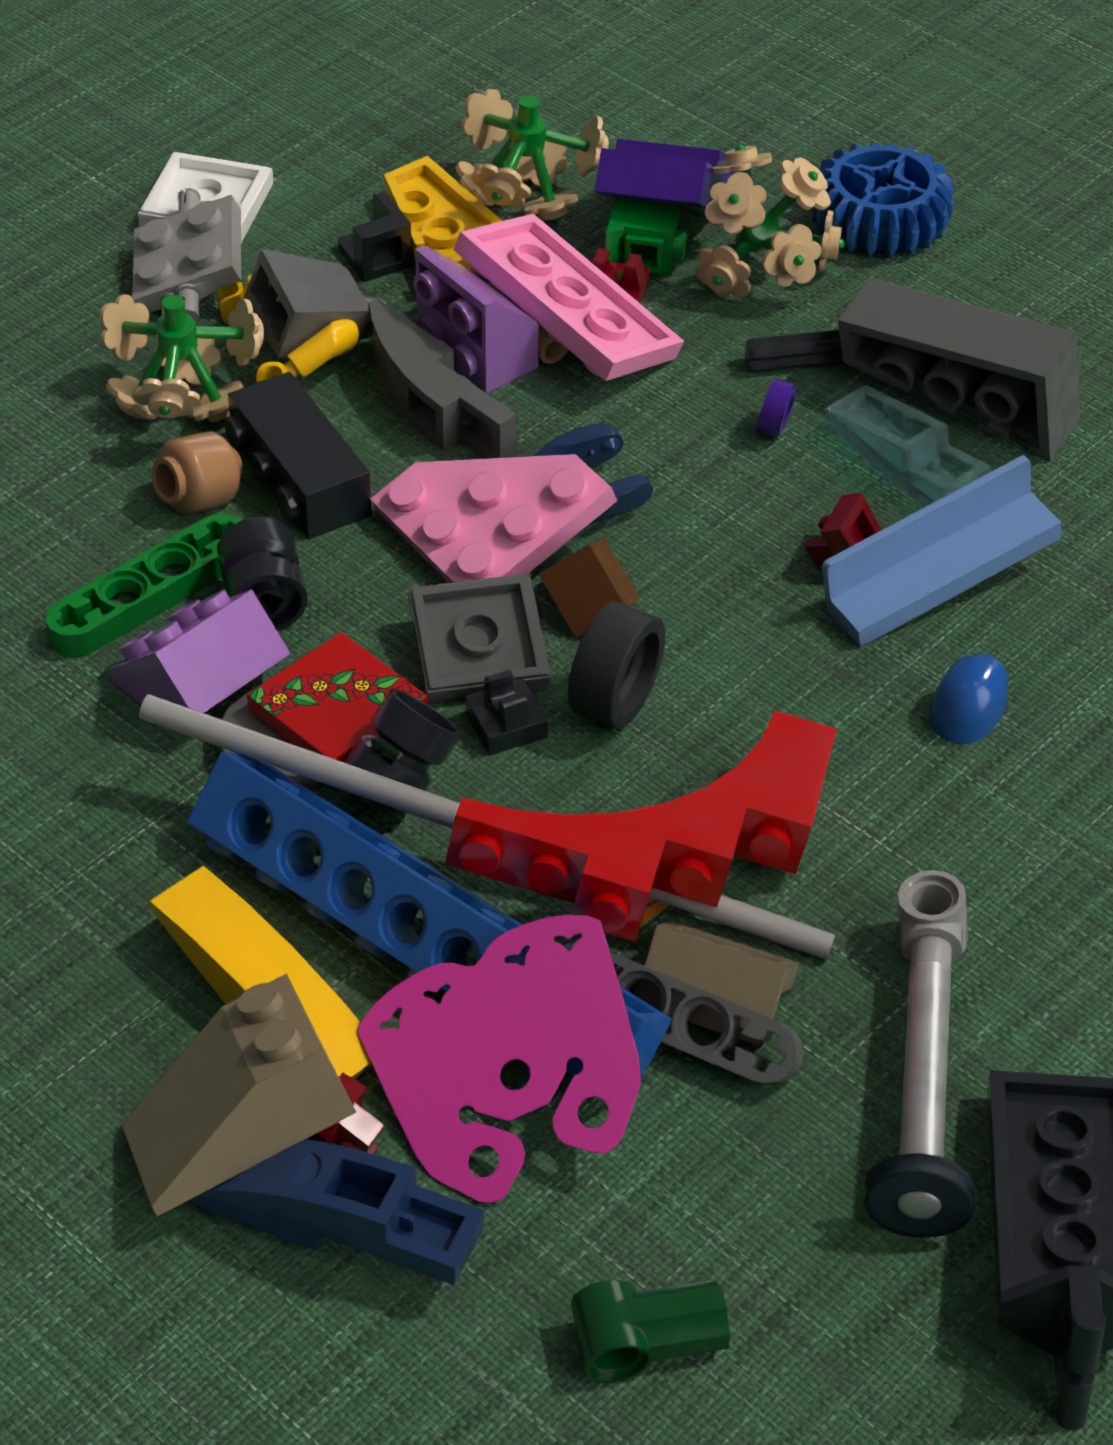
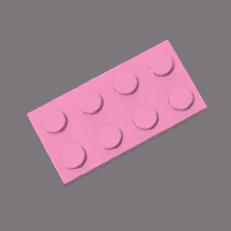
M529 214L461 231L453 250L471 265L473 271L479 276L488 279L502 291L513 304L522 311H525L546 329L550 338L563 344L582 360L585 367L594 375L608 381L677 358L684 340L536 215Z

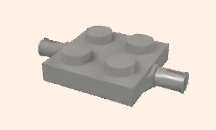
M186 188V195L183 190L178 193V212L175 215L164 219L151 220L144 226L134 229L132 299L134 303L144 304L148 312L152 313L162 309L161 302L163 298L169 295L181 296L185 301L186 314L190 315L197 325L200 320L199 302L201 299L218 289L241 282V209L232 194L214 201L200 203L201 197L199 192L193 188Z

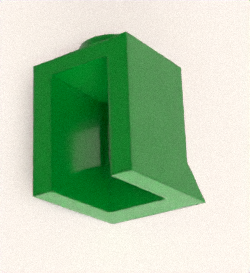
M615 198L605 239V249H608L610 252L609 261L626 264L630 253L641 255L643 267L649 268L650 274L671 276L674 260H684L687 244V228L678 227L679 205Z

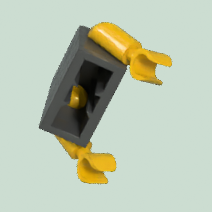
M261 249L253 273L247 276L249 282L245 284L238 282L218 289L216 292L219 310L224 323L228 324L229 314L232 310L236 311V305L240 299L250 300L253 312L261 319L264 333L277 358L290 359L284 365L276 361L262 364L256 374L257 383L287 372H291L294 377L301 374L305 378L335 357L352 355L356 352L364 329H370L369 302L378 298L386 304L382 297L362 295L348 268L341 264Z

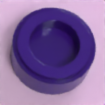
M778 378L773 380L760 412L756 432L775 439L777 436H781L795 401L797 392L795 384Z

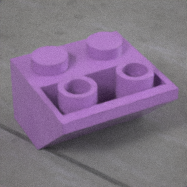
M425 245L415 249L416 276L414 277V287L417 294V320L415 324L434 337L442 339L449 347L454 349V370L457 374L465 376L479 389L489 393L538 368L539 323L471 269Z
M225 589L201 602L197 599L167 617L170 623L154 633L152 630H149L122 646L119 650L124 659L107 669L106 672L114 683L141 704L144 698L150 694L204 713L291 653L252 589L233 597H229Z

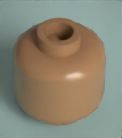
M200 432L169 440L160 448L157 459L152 467L153 486L160 499L175 510L184 514L197 513L226 505L236 496L243 472V465L238 452L232 448L224 437L215 432Z

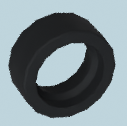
M611 601L600 609L589 624L572 663L568 681V703L572 712L618 729L624 728L633 721L643 707L661 665L666 633L661 618L615 601Z

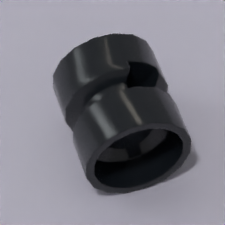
M266 517L248 518L231 525L221 535L217 544L218 561L226 593L229 597H233L252 589L277 631L292 625L303 615L308 605L307 591L302 570L299 567V557L293 534L287 525L276 519Z
M390 689L371 718L376 729L373 734L360 735L344 763L426 791L432 782L428 768L430 765H443L462 734L452 722L427 704L403 691ZM402 752L403 754H402V756L400 757V759L397 758V757L399 756V754Z

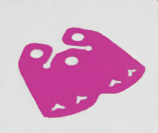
M561 915L546 917L513 928L498 936L488 946L482 958L474 966L439 963L425 968L399 983L380 998L365 1015L358 1028L359 1036L386 1096L421 1164L429 1175L439 1182L479 1202L493 1203L505 1197L524 1163L525 1151L521 1140L516 1134L475 1121L464 1124L459 1118V1111L464 1106L470 1105L476 1112L507 1121L516 1119L549 1104L567 1071V1061L572 1057H578L582 1060L583 1070L580 1074L574 1075L552 1118L553 1129L557 1138L566 1145L605 1154L614 1149L624 1136L641 1083L639 1056L601 920L590 916ZM576 934H582V937L575 942L570 951H567L562 944L554 941L556 936H564L570 939ZM528 945L530 947L526 954L524 966L504 961L510 955H519L525 946ZM446 984L451 986L444 994L440 1004L424 996L426 991L438 992ZM398 1008H402L399 1018V1029L396 1030L388 1027L380 1029L381 1023L390 1021L394 1012ZM518 1059L527 1063L530 1068V1078L523 1088L515 1091L508 1090L501 1083V1069L510 1060ZM589 1097H600L608 1105V1118L599 1127H585L578 1119L579 1106ZM480 1146L492 1147L497 1152L499 1158L497 1169L487 1177H477L469 1169V1156L473 1150Z

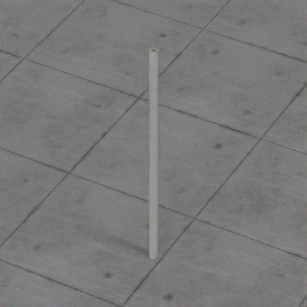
M150 694L143 700L139 718L144 721L453 828L455 815L460 805L458 802ZM652 888L649 897L824 960L828 958L835 934L721 895L718 907Z

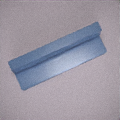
M1022 455L824 561L822 567L826 610L855 643L862 647L1061 539V521L1031 492V462Z

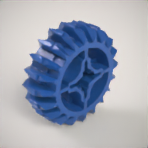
M872 141L869 147L851 144L849 152L835 150L832 158L822 160L819 170L827 181L828 187L825 191L828 193L831 203L825 210H818L812 207V220L818 222L819 233L824 234L828 210L834 211L832 226L842 227L841 239L848 245L849 252L861 249L868 251L870 257L875 252L886 253L890 258L898 251H902L907 255H913L916 247L930 248L932 240L942 238L944 229L948 226L949 218L952 217L953 213L952 178L945 175L944 165L932 162L931 154L917 155L915 154L914 146L901 149L895 147L894 142L889 146H878Z

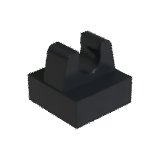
M510 669L485 676L483 691L465 696V713L489 756L548 738V720L524 679L513 681V674Z

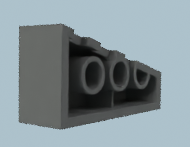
M869 278L838 319L843 363L906 393L914 386L926 392L930 399L936 403L935 407L955 416L959 409H962L989 422L986 428L987 432L1006 441L1011 434H1014L1034 444L1032 453L1049 462L1052 461L1081 418L1076 332Z

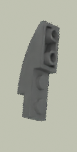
M378 298L369 302L370 339L374 365L389 397L405 418L443 451L462 441L486 459L517 457V414L505 403L497 401L473 385L465 376L454 372V349L449 347L446 342L434 337L413 323L406 315L397 312Z

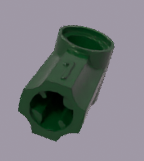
M604 1280L579 1290L573 1296L570 1303L584 1369L587 1377L593 1381L602 1383L620 1382L641 1374L650 1366L651 1361L729 1349L730 1330L727 1305L722 1286H718L716 1280L636 1292L635 1287L628 1282Z

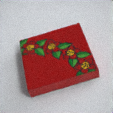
M340 632L247 693V704L250 712L291 744L344 762L360 735L373 734L376 729L371 718L390 689L403 691L427 704V695L343 632Z

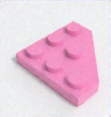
M576 454L415 462L370 498L376 511L448 583L530 573L617 502L612 487Z

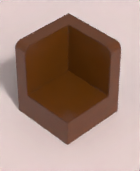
M604 537L585 546L539 574L564 619L576 636L584 634L600 609L611 601L631 606L640 600L638 593Z

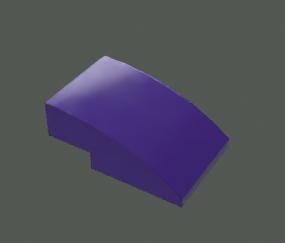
M617 139L615 150L601 148L594 191L607 197L706 208L708 203L713 200L710 194L712 186L719 182L726 184L729 177L738 172L713 174L712 168L717 163L726 161L725 154L721 150Z

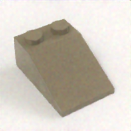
M286 973L269 983H260L250 987L238 999L222 1006L126 1119L122 1127L150 1204L158 1217L357 1112Z

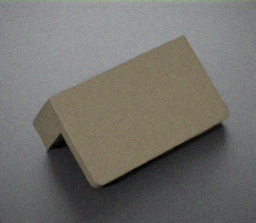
M671 921L656 926L645 966L774 1019L781 993L793 987L799 962ZM641 980L636 997L658 1010L661 1002L660 990L651 980ZM713 1006L700 1007L693 1012L689 1019L690 1023L723 1033V1017ZM742 1017L738 1039L755 1045L764 1044L765 1042L741 1034L743 1029L749 1024V1020Z

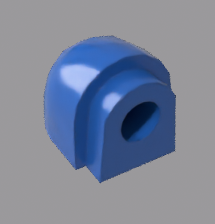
M975 653L972 656L961 657L949 668L935 691L930 709V725L936 734L944 740L953 743L969 744L980 741L987 736L1003 718L1007 700L1008 674L998 660L984 653Z

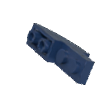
M309 1139L291 1146L186 1201L316 1251L319 1250L326 1237L455 1285L484 1228L485 1210L417 1186L416 1167L357 1149Z

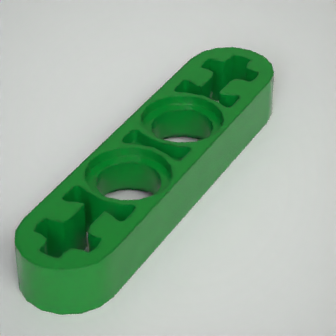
M213 514L205 517L54 603L46 613V626L49 644L52 649L60 655L67 657H81L93 653L222 578L217 555V544L221 535L231 525L242 520L229 514ZM168 565H183L189 568L183 574L166 576L159 573L163 567ZM130 592L140 596L136 601L129 604H115L109 601L114 595Z

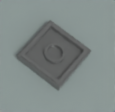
M530 573L408 588V602L425 695H427V704L464 700L467 695L483 691L485 676L507 669L511 670L513 681L524 679L530 691L550 688L551 674Z

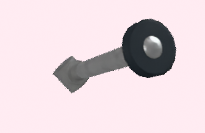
M929 870L909 876L900 885L897 894L900 949L903 956L910 962L900 1154L878 1162L867 1173L865 1181L867 1191L863 1203L868 1216L882 1228L899 1235L918 1238L939 1237L960 1230L972 1219L975 1209L973 1196L976 1190L971 1175L959 1164L944 1158L951 964L960 958L968 942L966 893L964 885L957 877L947 872Z

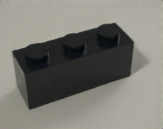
M291 372L228 393L230 418L225 419L224 427L230 445L237 452L243 451L250 461L253 474L261 486L268 485L276 495L278 506L285 519L288 521L294 519L308 539L372 516L369 470Z

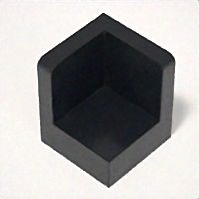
M385 191L373 194L374 220L352 227L353 233L338 238V250L363 282L412 267L411 223Z

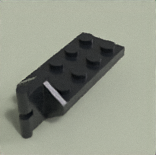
M990 1070L987 1101L998 1324L1054 1357L1057 1393L1056 1419L1061 1426L1067 1429H1079L1085 1425L1099 1355L1113 1349V1078Z

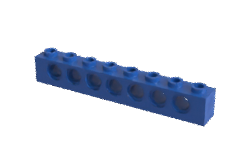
M220 753L187 821L208 835L205 843L215 852L234 860H241L243 858L257 867L254 876L262 883L282 892H290L292 890L307 900L304 909L314 917L333 925H340L342 923L355 931L357 935L354 941L364 950L382 958H391L393 956L409 967L406 972L408 978L425 968L439 963H455L468 966L466 954L471 943L476 948L478 962L488 946L498 936L523 925L270 764L241 754ZM269 815L271 828L268 836H266L265 822ZM319 846L321 852V860L319 867L316 870L314 865V853L316 848ZM369 877L372 885V894L370 900L366 903L364 885ZM421 910L424 918V928L418 937L414 921L418 911ZM528 945L525 946L519 955H510L504 961L524 966L526 954L530 947ZM446 984L442 986L438 992H442L443 990L447 992L451 986L449 984ZM620 986L639 1056L640 1076L642 1079L672 1019ZM572 1057L567 1061L566 1068L569 1074L566 1079L569 1083H571L574 1075L580 1074L583 1070L582 1060L578 1057Z

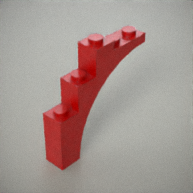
M774 710L761 740L738 766L702 789L666 803L623 812L567 815L515 810L462 797L455 815L445 864L574 903L571 915H584L601 920L604 933L636 942L652 888L718 907L733 856L796 875L812 828L837 728Z

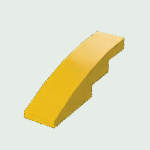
M205 866L200 867L149 901L148 907L225 1004L238 999L250 987L260 983H269L287 973L338 1076L344 1072L351 1078L356 1079L373 1067L358 1033V1028L361 1024L358 1018L292 945L245 900Z

